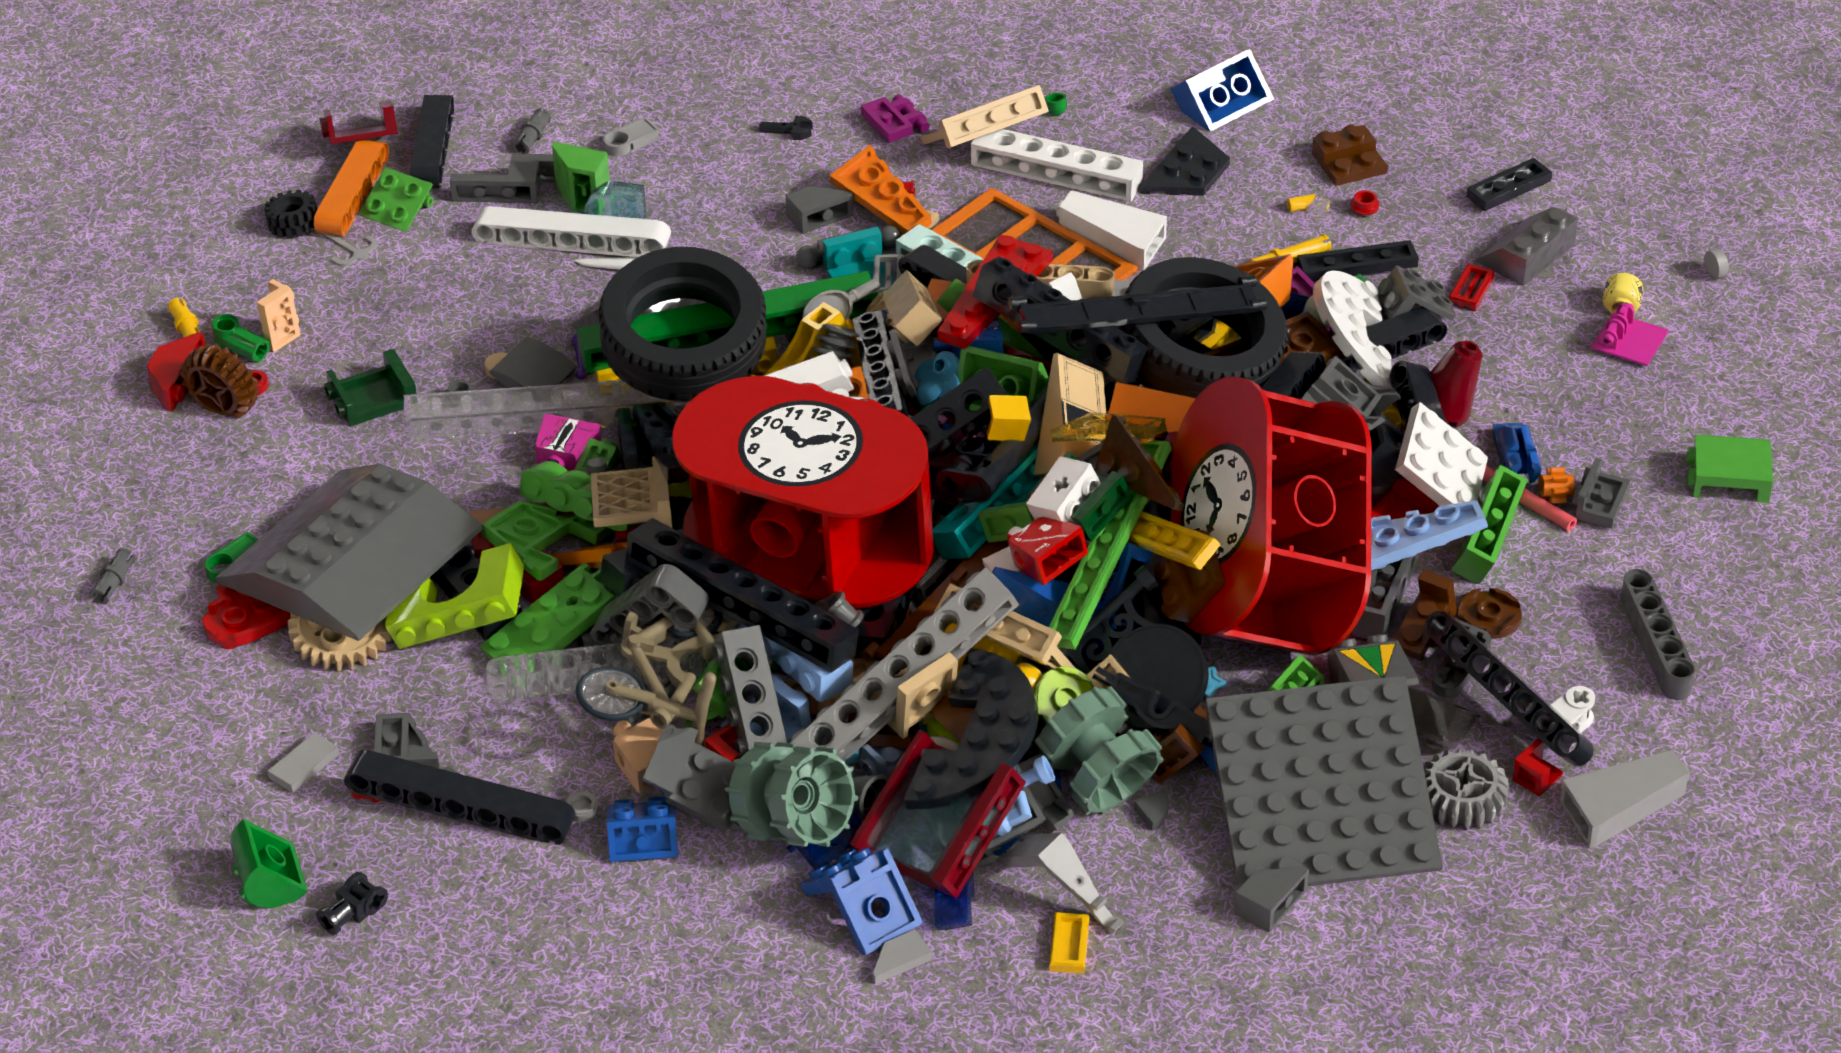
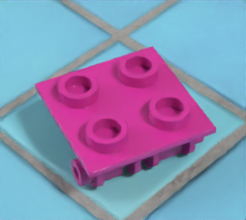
M1625 302L1617 307L1616 313L1613 312L1591 345V349L1648 366L1669 333V330L1634 319L1633 305Z

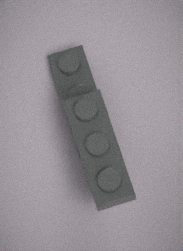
M512 154L508 175L451 174L452 202L537 203L541 182H555L553 154Z

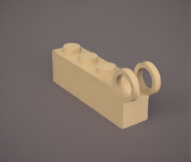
M907 270L888 290L880 292L866 309V312H875L884 308L888 313L886 323L889 331L895 329L898 337L907 344L911 341L916 346L942 321V317L929 290Z

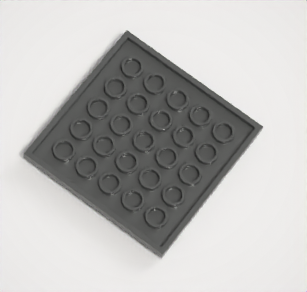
M1405 675L1206 698L1205 707L1237 886L1241 881L1246 882L1255 871L1296 866L1309 868L1308 886L1442 870L1441 854Z

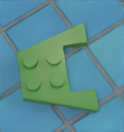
M520 500L482 524L483 530L481 531V535L496 547L511 543L524 564V570L539 581L557 571L559 559L543 553L541 550L555 543L567 533H571L593 544L601 542L612 534V529L606 526L594 528V523L587 522V520L580 518L576 514L570 518L557 515V510L554 508Z

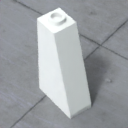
M1072 190L1064 200H1060L1057 206L1056 216L1059 217L1060 225L1138 266V270H1145L1166 238L1167 216Z
M833 351L765 375L799 384L813 383L828 392L838 388L845 389L848 392L854 389L849 377L853 376L849 364L845 359L840 361Z

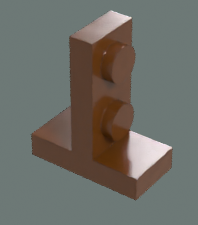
M1423 569L1418 577L1420 592L1393 638L1398 640L1405 655L1422 661L1433 641L1425 632L1424 626L1428 616L1436 611H1444L1453 618L1457 614L1453 579Z
M1199 705L1194 712L1207 719L1206 711ZM1181 724L1172 730H1166L1158 740V743L1162 746L1159 752L1164 761L1158 765L1151 777L1158 784H1161L1196 758L1204 747Z

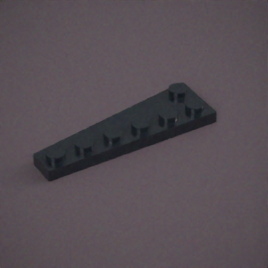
M662 402L633 404L632 416L666 479L672 483L685 482L686 479L690 478V475L678 463L673 450V430L678 416Z

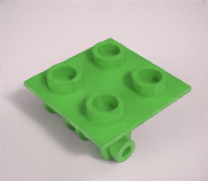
M385 167L358 215L406 232L419 209L425 206H432L434 199L430 196L429 191L433 184Z

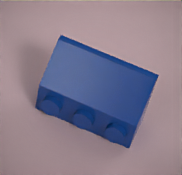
M1250 49L1170 88L1181 112L1208 131H1212L1274 99Z

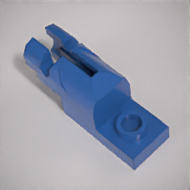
M1523 423L1493 424L1492 434L1500 465L1517 474H1526L1529 484L1536 481L1541 475V464L1529 425H1524Z

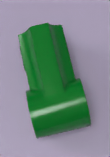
M222 314L214 318L212 322L214 344L219 345L221 349L227 347L229 352H235L252 362L256 361L259 363L266 357L270 349L269 340L241 327L238 318L234 315Z

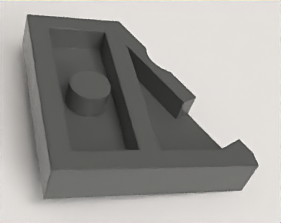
M410 713L376 714L375 752L439 768L437 752L431 750L426 736L421 730L416 728V722Z

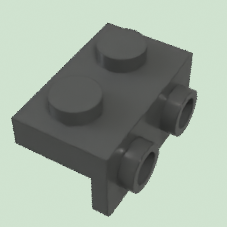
M1595 458L1592 467L1585 468L1581 482L1583 487L1576 488L1572 504L1577 506L1576 519L1612 528L1629 491L1631 480L1600 472L1602 459Z

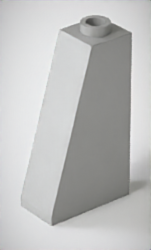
M1674 750L1563 779L1560 802L1588 847L1593 848L1685 795L1690 772L1687 764L1683 761L1681 762Z

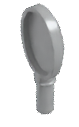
M873 278L859 287L851 289L848 293L841 290L824 291L814 296L806 304L802 317L804 318L825 302L840 311L846 321L852 313L853 303L859 302L860 299L880 289L881 286L878 280Z

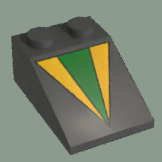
M1387 634L1367 636L1368 642L1356 643L1355 638H1347L1327 652L1331 684L1404 675L1406 676L1407 685L1419 684L1418 677L1398 640L1388 639Z

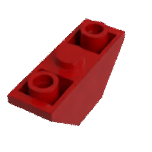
M197 332L159 346L147 364L150 387L167 411L173 412L178 402H182L185 398L187 387L181 383L183 381L180 375L182 371L181 365L194 349L205 345L203 333Z

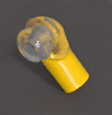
M1317 194L1287 198V207L1290 212L1305 210L1321 216L1326 214L1330 208L1328 199Z

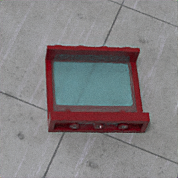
M919 730L913 741L909 743L899 764L890 774L889 780L880 795L873 802L872 808L863 823L856 830L850 845L856 851L868 847L870 851L888 848L902 876L957 899L1026 782L1012 766L1001 762L985 791L971 798L969 794H965L949 800L950 805L943 807L907 809L904 798L925 749L949 750L937 745L924 731Z

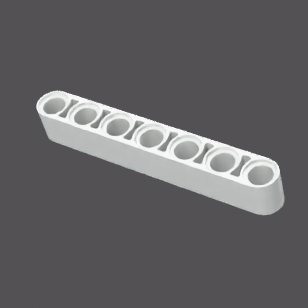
M488 206L482 208L479 212L471 233L473 238L480 243L488 241L487 243L523 248L640 257L649 252L666 248L671 230L666 223L659 220Z

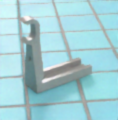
M1062 832L1021 835L1017 839L1018 841H1015L1005 850L1007 853H1002L998 857L1008 868L1035 866L1046 868V871L1081 901L1098 923L1109 932L1114 933L1124 923L1121 918H1115L1105 907L1106 898L1098 894L1071 843Z

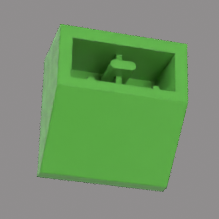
M554 142L552 144L557 191L572 211L600 215L611 197L607 152Z

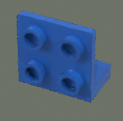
M650 797L647 799V802L634 803L633 799L615 800L614 804L607 806L610 862L678 857L675 807L665 803L666 797Z

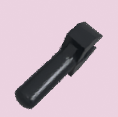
M795 116L794 121L790 123L762 121L759 124L760 132L790 134L792 140H804L812 136L813 122L805 116Z

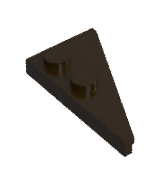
M1112 415L1094 470L1095 473L1105 478L1112 471L1119 473L1123 476L1129 490L1173 510L1182 511L1184 504L1180 501L1179 494L1174 487L1167 486L1160 476L1162 470L1152 456L1145 452L1140 439L1132 436L1125 426L1127 423L1126 419L1122 416Z

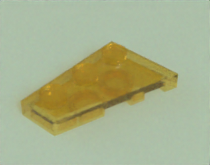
M1091 412L1050 429L1052 442L1104 441L1112 415H1117L1126 419L1127 423L1125 426L1132 436L1138 437L1142 443L1153 441L1155 439L1154 436L1167 431L1165 418Z

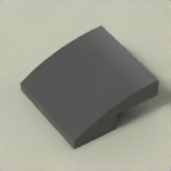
M526 337L489 373L511 392L518 388L529 399L539 405L575 371L577 365L552 347L533 338Z

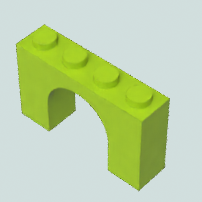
M511 543L481 552L477 577L467 590L453 599L435 603L438 590L429 577L387 615L385 627L397 647L402 649L516 617L524 564Z

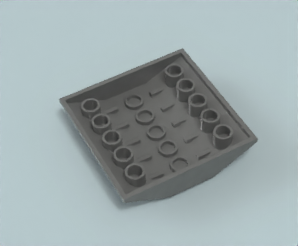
M383 464L343 469L337 472L217 575L215 579L219 584L359 641L482 531L483 527L481 523L428 481Z

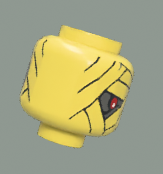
M1629 273L1611 275L1604 286L1603 306L1612 314L1613 312L1616 313L1617 307L1620 304L1628 302L1633 305L1634 312L1638 311L1643 295L1642 282L1639 278Z

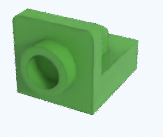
M590 438L574 470L588 471L587 462L590 459L604 458L606 460L607 472L611 471L615 461L622 463L618 445L608 439L598 441Z

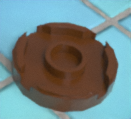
M1481 588L1468 592L1459 601L1457 618L1487 631L1491 639L1507 637L1518 629L1521 624L1522 611L1518 599L1510 593L1498 588H1489V591H1481Z

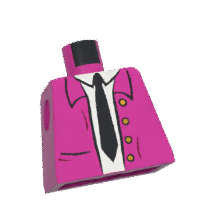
M545 414L535 444L537 464L543 461H552L562 465L567 471L574 470L589 439L601 441L600 424Z

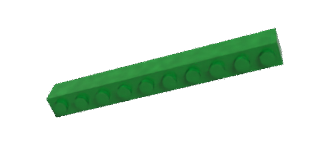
M858 272L762 291L766 304V338L796 332L800 321L803 319V310L814 296L829 290H841L848 293L851 289H855L871 280L869 272ZM877 290L860 299L859 302L853 303L852 313L849 316L851 321L866 313L868 305L878 295ZM705 302L639 315L631 324V328L642 338L653 344L667 348L687 349L714 342L725 335L733 327L735 321L723 309ZM600 323L577 327L578 348L586 373L609 369L610 367L601 349Z

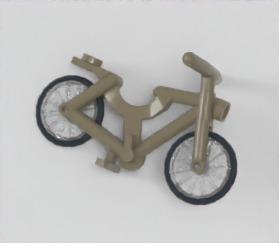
M707 605L697 625L691 629L679 627L663 613H660L655 617L657 622L642 630L637 627L638 615L630 612L625 620L620 651L628 661L635 663L650 692L646 691L640 679L631 672L617 667H600L588 671L578 681L576 698L579 704L592 716L608 721L625 720L639 712L648 714L652 723L660 729H664L674 718L692 721L691 728L698 730L694 742L704 747L706 719L717 677L712 672L704 675L695 708L682 705L696 681V676L692 672L686 673L682 671L680 662L682 658L695 652L701 654L705 660L713 658L712 644L715 643L714 639L720 633L716 635L711 634L717 631L722 624L723 613ZM733 619L723 631L738 629L739 622ZM672 635L688 639L677 644L674 648L658 646L659 643ZM652 660L666 663V671L670 681L676 687L670 699L650 665Z

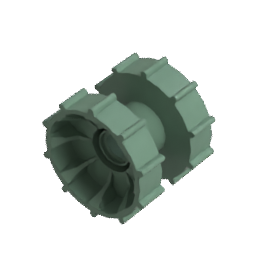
M1094 686L1092 690L1081 694L1075 699L1071 698L1068 701L1069 703L1062 707L1052 718L1047 719V724L1042 729L1039 737L1034 740L1039 748L1036 754L1040 757L1045 756L1053 771L1058 769L1068 772L1071 768L1082 763L1081 769L1069 785L1074 791L1071 797L1086 815L1091 812H1101V814H1104L1107 810L1129 800L1146 782L1151 781V776L1156 771L1158 765L1164 761L1159 752L1162 746L1147 729L1143 732L1129 729L1127 733L1116 738L1115 735L1123 722L1129 718L1124 710L1127 704L1112 686L1108 689H1098Z
M755 741L754 747L746 752L741 759L734 760L736 766L731 776L730 785L725 788V792H729V802L733 814L730 820L736 821L741 828L748 832V839L767 841L768 837L787 841L789 845L807 847L808 843H810L811 845L829 847L830 841L837 837L843 829L850 828L848 821L852 814L854 801L858 800V796L855 795L854 782L851 775L854 769L847 766L836 755L837 750L834 748L816 747L814 750L813 748L799 747L791 743L777 742L774 745L773 743Z

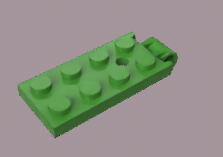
M584 562L498 632L493 634L480 647L518 685L596 623L604 607L617 597L600 583L601 567L597 572L591 574L589 566Z

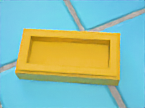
M1055 912L1049 964L1050 972L1085 973L1090 914Z

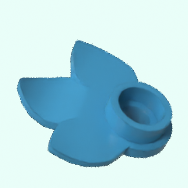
M942 351L934 359H926L918 366L914 378L921 382L917 389V399L920 406H927L938 397L941 398L960 385L957 377L960 360L954 353Z

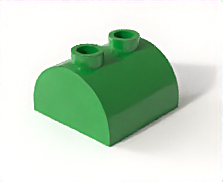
M245 819L237 824L231 833L230 845L236 862L232 866V870L242 883V888L239 890L241 898L249 905L273 908L293 903L304 896L308 890L294 844Z

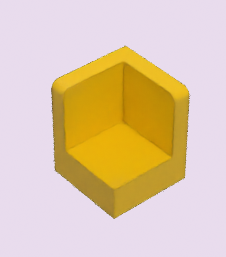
M990 395L988 403L991 421L987 430L988 440L1024 441L1031 422L1027 397Z

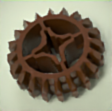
M206 343L204 346L194 349L181 365L182 371L180 375L183 378L181 383L188 388L186 393L193 396L194 403H199L202 409H207L226 417L233 415L240 418L255 405V401L258 399L257 394L260 391L256 386L258 380L251 376L253 370L245 366L246 361L238 359L237 353L231 354L227 347L221 349L217 344L211 346Z

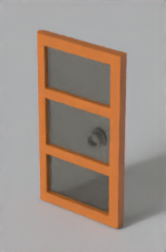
M990 188L932 229L937 234L983 259L1000 235H1008L1017 240L1038 244L1043 248L1053 250V261L1050 264L1107 267L1114 272V280H1126L1138 271V266L994 188Z

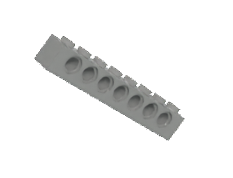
M987 567L981 572L974 573L959 592L948 596L942 602L941 608L932 616L922 619L910 636L899 640L892 647L891 653L882 661L872 664L861 680L849 685L842 692L841 698L832 706L823 708L818 713L816 720L807 728L799 730L792 737L790 743L796 744L799 747L813 748L814 750L816 747L834 748L837 750L836 755L845 762L895 717L897 688L899 685L948 652L957 660L961 658L1019 605L1018 602ZM982 601L981 606L977 610H969L974 602ZM957 623L954 631L945 633L948 625ZM932 646L931 651L927 655L920 656V652L924 647ZM907 668L904 676L895 678L898 670ZM882 690V694L877 700L870 701V697L875 691ZM857 713L854 721L845 723L849 714ZM832 735V739L827 745L820 746L821 740L825 736Z

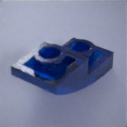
M973 872L957 899L935 890L934 915L935 927L938 930L972 926L971 898L975 897Z

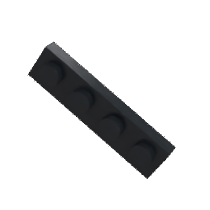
M1411 240L1297 255V266L1312 281H1318L1329 271H1341L1356 276L1357 274L1363 275L1392 271L1396 265L1403 269L1418 267L1419 261Z

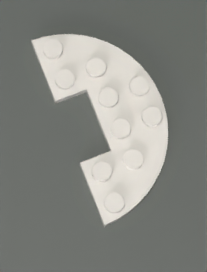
M1341 271L1326 272L1313 287L1315 306L1322 322L1326 325L1329 323L1335 333L1332 339L1346 357L1353 355L1356 363L1361 368L1359 372L1372 385L1379 387L1391 386L1389 378L1392 368L1391 355L1383 346L1379 345L1377 347L1369 340L1366 331L1367 325L1371 326L1383 321L1377 288L1370 281L1363 282Z

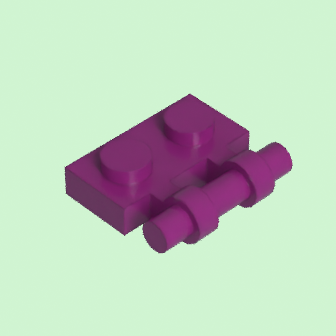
M900 94L895 95L892 102L886 97H882L861 105V115L888 143L913 135V128H918L921 132H926L930 128V124L926 121V116L921 111H916L914 104L908 98H903Z

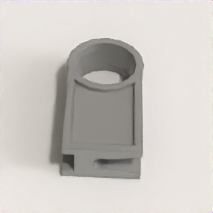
M643 117L606 133L603 137L604 150L611 156L626 155L660 140L661 138L658 136L660 129L647 117ZM616 141L625 142V143L620 144V145L610 144V143L616 142Z

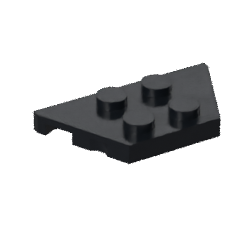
M1191 127L1143 182L1141 193L1150 194V190L1167 191V195L1188 194L1204 196L1228 168L1230 157L1196 128Z

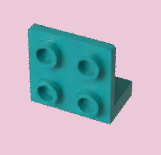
M878 226L823 240L824 269L829 278L868 271L871 279H873L874 255H882V233ZM880 262L881 287H885L886 262ZM891 272V285H892V284L896 281V278L894 277L893 273Z

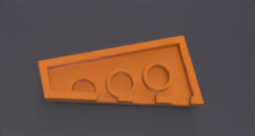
M868 145L829 175L832 185L839 190L850 191L856 202L889 225L897 227L903 235L918 224L926 228L932 224L930 214L913 194H909L905 190L903 182L898 177H894L889 171V166L883 159L880 160L877 157L875 149L871 145Z

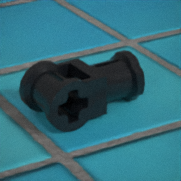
M356 872L346 880L341 888L335 891L337 900L327 908L319 909L316 912V917L323 929L333 936L341 932V927L352 918L360 923L367 916L375 914L384 907L388 899V892L385 888L370 883L367 875L364 873Z

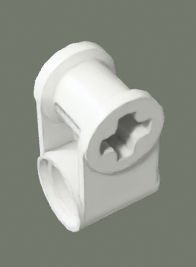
M1575 686L1570 688L1551 706L1576 729L1582 732L1593 723L1594 715L1591 708L1595 704V694L1587 687ZM1555 722L1550 724L1547 732H1549L1554 727Z

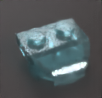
M619 181L605 182L598 186L590 195L584 208V214L647 219L644 185Z

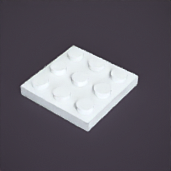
M1419 402L1411 408L1395 470L1439 506L1474 500L1478 501L1488 457L1479 448L1461 436L1456 429H1453L1440 419L1434 411L1429 410Z

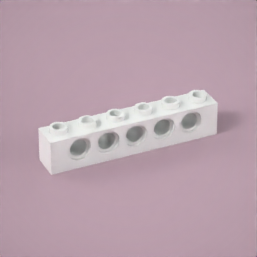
M999 129L975 138L971 143V165L1125 201L1131 202L1143 182L1142 160L1005 129Z

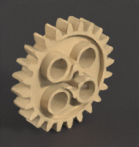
M290 613L291 619H288L290 642H293L294 651H301V659L303 660L311 657L312 666L322 661L324 670H327L331 664H336L337 671H341L343 664H348L349 668L354 670V662L357 661L366 666L367 656L377 659V650L386 651V642L392 641V637L385 627L387 616L359 641Z

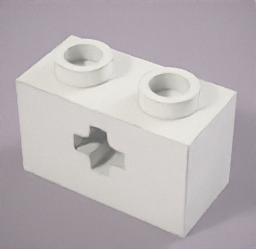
M1060 456L1026 505L1034 520L1039 517H1046L1075 524L1071 515L1096 490L1101 482L1091 463Z

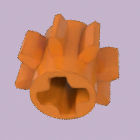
M1565 467L1546 468V474L1540 475L1538 479L1539 496L1541 498H1548L1547 501L1551 504H1566V497H1573L1575 492L1573 474H1565Z

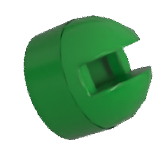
M1052 93L1044 97L1049 110L1048 113L1051 115L1060 116L1067 109L1065 94Z

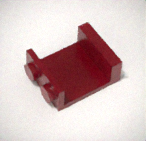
M390 100L379 102L382 124L334 131L330 111L323 110L324 118H319L323 138L328 137L330 144L398 134L394 106Z

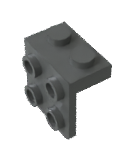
M1396 265L1388 277L1384 278L1378 286V298L1388 319L1410 311L1415 303L1449 320H1453L1456 316L1452 307L1453 303L1445 293V287L1436 280L1429 282L1423 279L1417 271L1411 268L1405 270Z

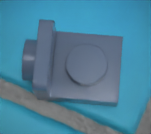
M866 744L861 747L862 761L860 762L864 775L884 774L889 778L904 751L901 748L884 747L876 752Z

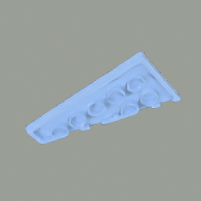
M1474 500L1439 506L1434 513L1422 515L1419 514L1418 510L1406 512V517L1391 520L1389 515L1371 518V571L1381 569L1401 559L1413 557L1425 550L1443 546L1460 537L1473 535L1479 530L1487 528L1488 524L1478 501Z

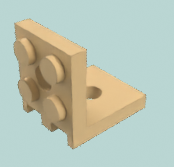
M950 652L898 686L896 714L887 724L902 739L908 736V729L919 721L922 725H925L934 719L930 711L953 687L957 677L958 660ZM905 668L904 670L902 669L898 674L895 675V678H900L904 676L907 672V668ZM867 670L852 679V684L861 680L866 675ZM882 690L875 691L871 695L870 701L877 700L881 696Z

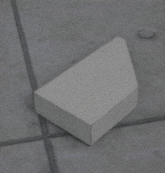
M915 929L884 942L873 971V982L875 984L932 960V951Z

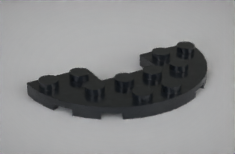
M969 649L948 700L951 707L974 708V712L957 751L925 749L904 798L907 809H932L950 805L949 800L965 794H969L971 798L985 791L1001 762L1014 768L1022 759L1037 729L1038 705L1028 678L1013 662L992 652Z

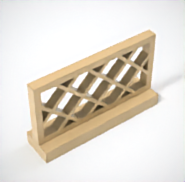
M1037 85L938 121L940 130L921 136L920 139L923 145L944 139L946 147L950 148L1049 112L1041 87Z
M652 457L653 467L591 473L594 528L643 523L652 518L672 528L668 482L655 457Z
M950 583L934 612L941 608L942 602L948 596L956 594L962 588ZM982 601L974 602L969 610H977L981 606ZM1013 611L984 636L1049 669H1056L1062 666L1075 668L1057 648L1062 638L1058 631Z

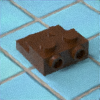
M1350 124L1341 131H1322L1316 137H1313L1312 155L1335 186L1387 174L1388 165L1376 151V139L1365 125L1355 126Z
M1199 529L1197 530L1200 533L1210 536V533L1208 531ZM1216 551L1201 570L1164 556L1153 567L1155 579L1160 584L1155 589L1161 593L1164 602L1161 606V611L1167 618L1191 623L1226 583Z

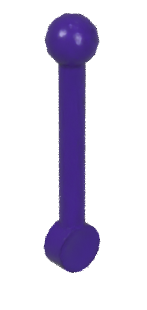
M575 334L571 339V345L575 346L578 365L576 376L578 379L583 380L587 378L588 373H586L581 364L577 334Z

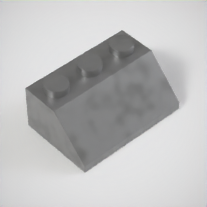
M1556 207L1530 216L1476 258V262L1524 286L1575 245L1578 218Z

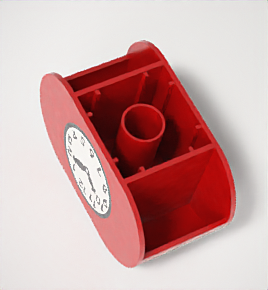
M749 376L728 380L706 389L694 397L678 416L673 430V450L678 463L690 475L692 501L688 506L683 523L685 536L793 594L821 600L841 590L845 593V599L853 608L872 607L891 601L911 589L927 571L934 550L928 446L920 428L906 415L895 409L884 407L873 399L863 398L858 400L825 391L813 383L799 384L770 376Z
M1241 377L1219 379L1206 387L1194 400L1181 423L1172 454L1171 487H1174L1179 494L1180 501L1184 504L1182 511L1171 509V522L1195 531L1198 529L1208 531L1210 536L1214 537L1221 544L1216 550V554L1226 583L1191 623L1183 622L1192 631L1308 656L1320 655L1330 651L1331 648H1335L1343 642L1353 631L1363 614L1371 586L1372 448L1368 425L1356 408L1338 401L1314 403L1265 391L1255 382Z

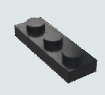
M1532 158L1468 187L1466 197L1482 210L1487 211L1550 182L1552 171L1535 158Z

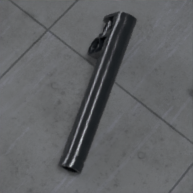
M1048 383L1028 405L1031 422L1024 441H999L980 437H968L956 444L957 454L950 462V467L942 469L936 476V484L942 493L952 498L986 502L994 495L1039 442Z

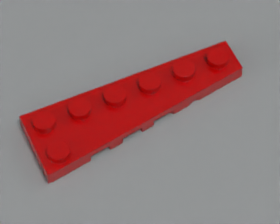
M1000 235L940 326L938 341L966 349L1000 315L999 312L973 297L982 265L1000 256L1010 260L1014 266L1037 277L1053 261V250L1043 248L1038 244L1017 240L1012 236Z

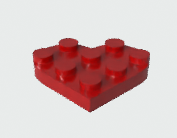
M218 584V587L216 586L217 599L209 603V611L202 618L207 637L214 643L220 644L222 648L229 650L251 643L288 626V619H291V616L287 611Z

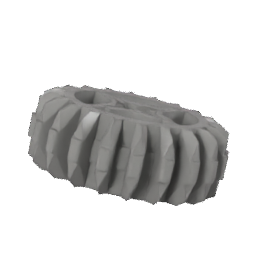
M1458 748L1457 752L1453 754L1448 750H1445L1442 756L1434 754L1431 761L1425 762L1423 768L1433 817L1438 816L1440 825L1448 820L1451 821L1453 829L1458 823H1464L1465 828L1468 830L1471 823L1481 828L1484 821L1493 823L1496 816H1501L1508 802L1509 783L1504 773V768L1498 767L1497 760L1488 761L1486 753L1478 756L1474 754L1473 749L1469 753H1462L1460 748Z

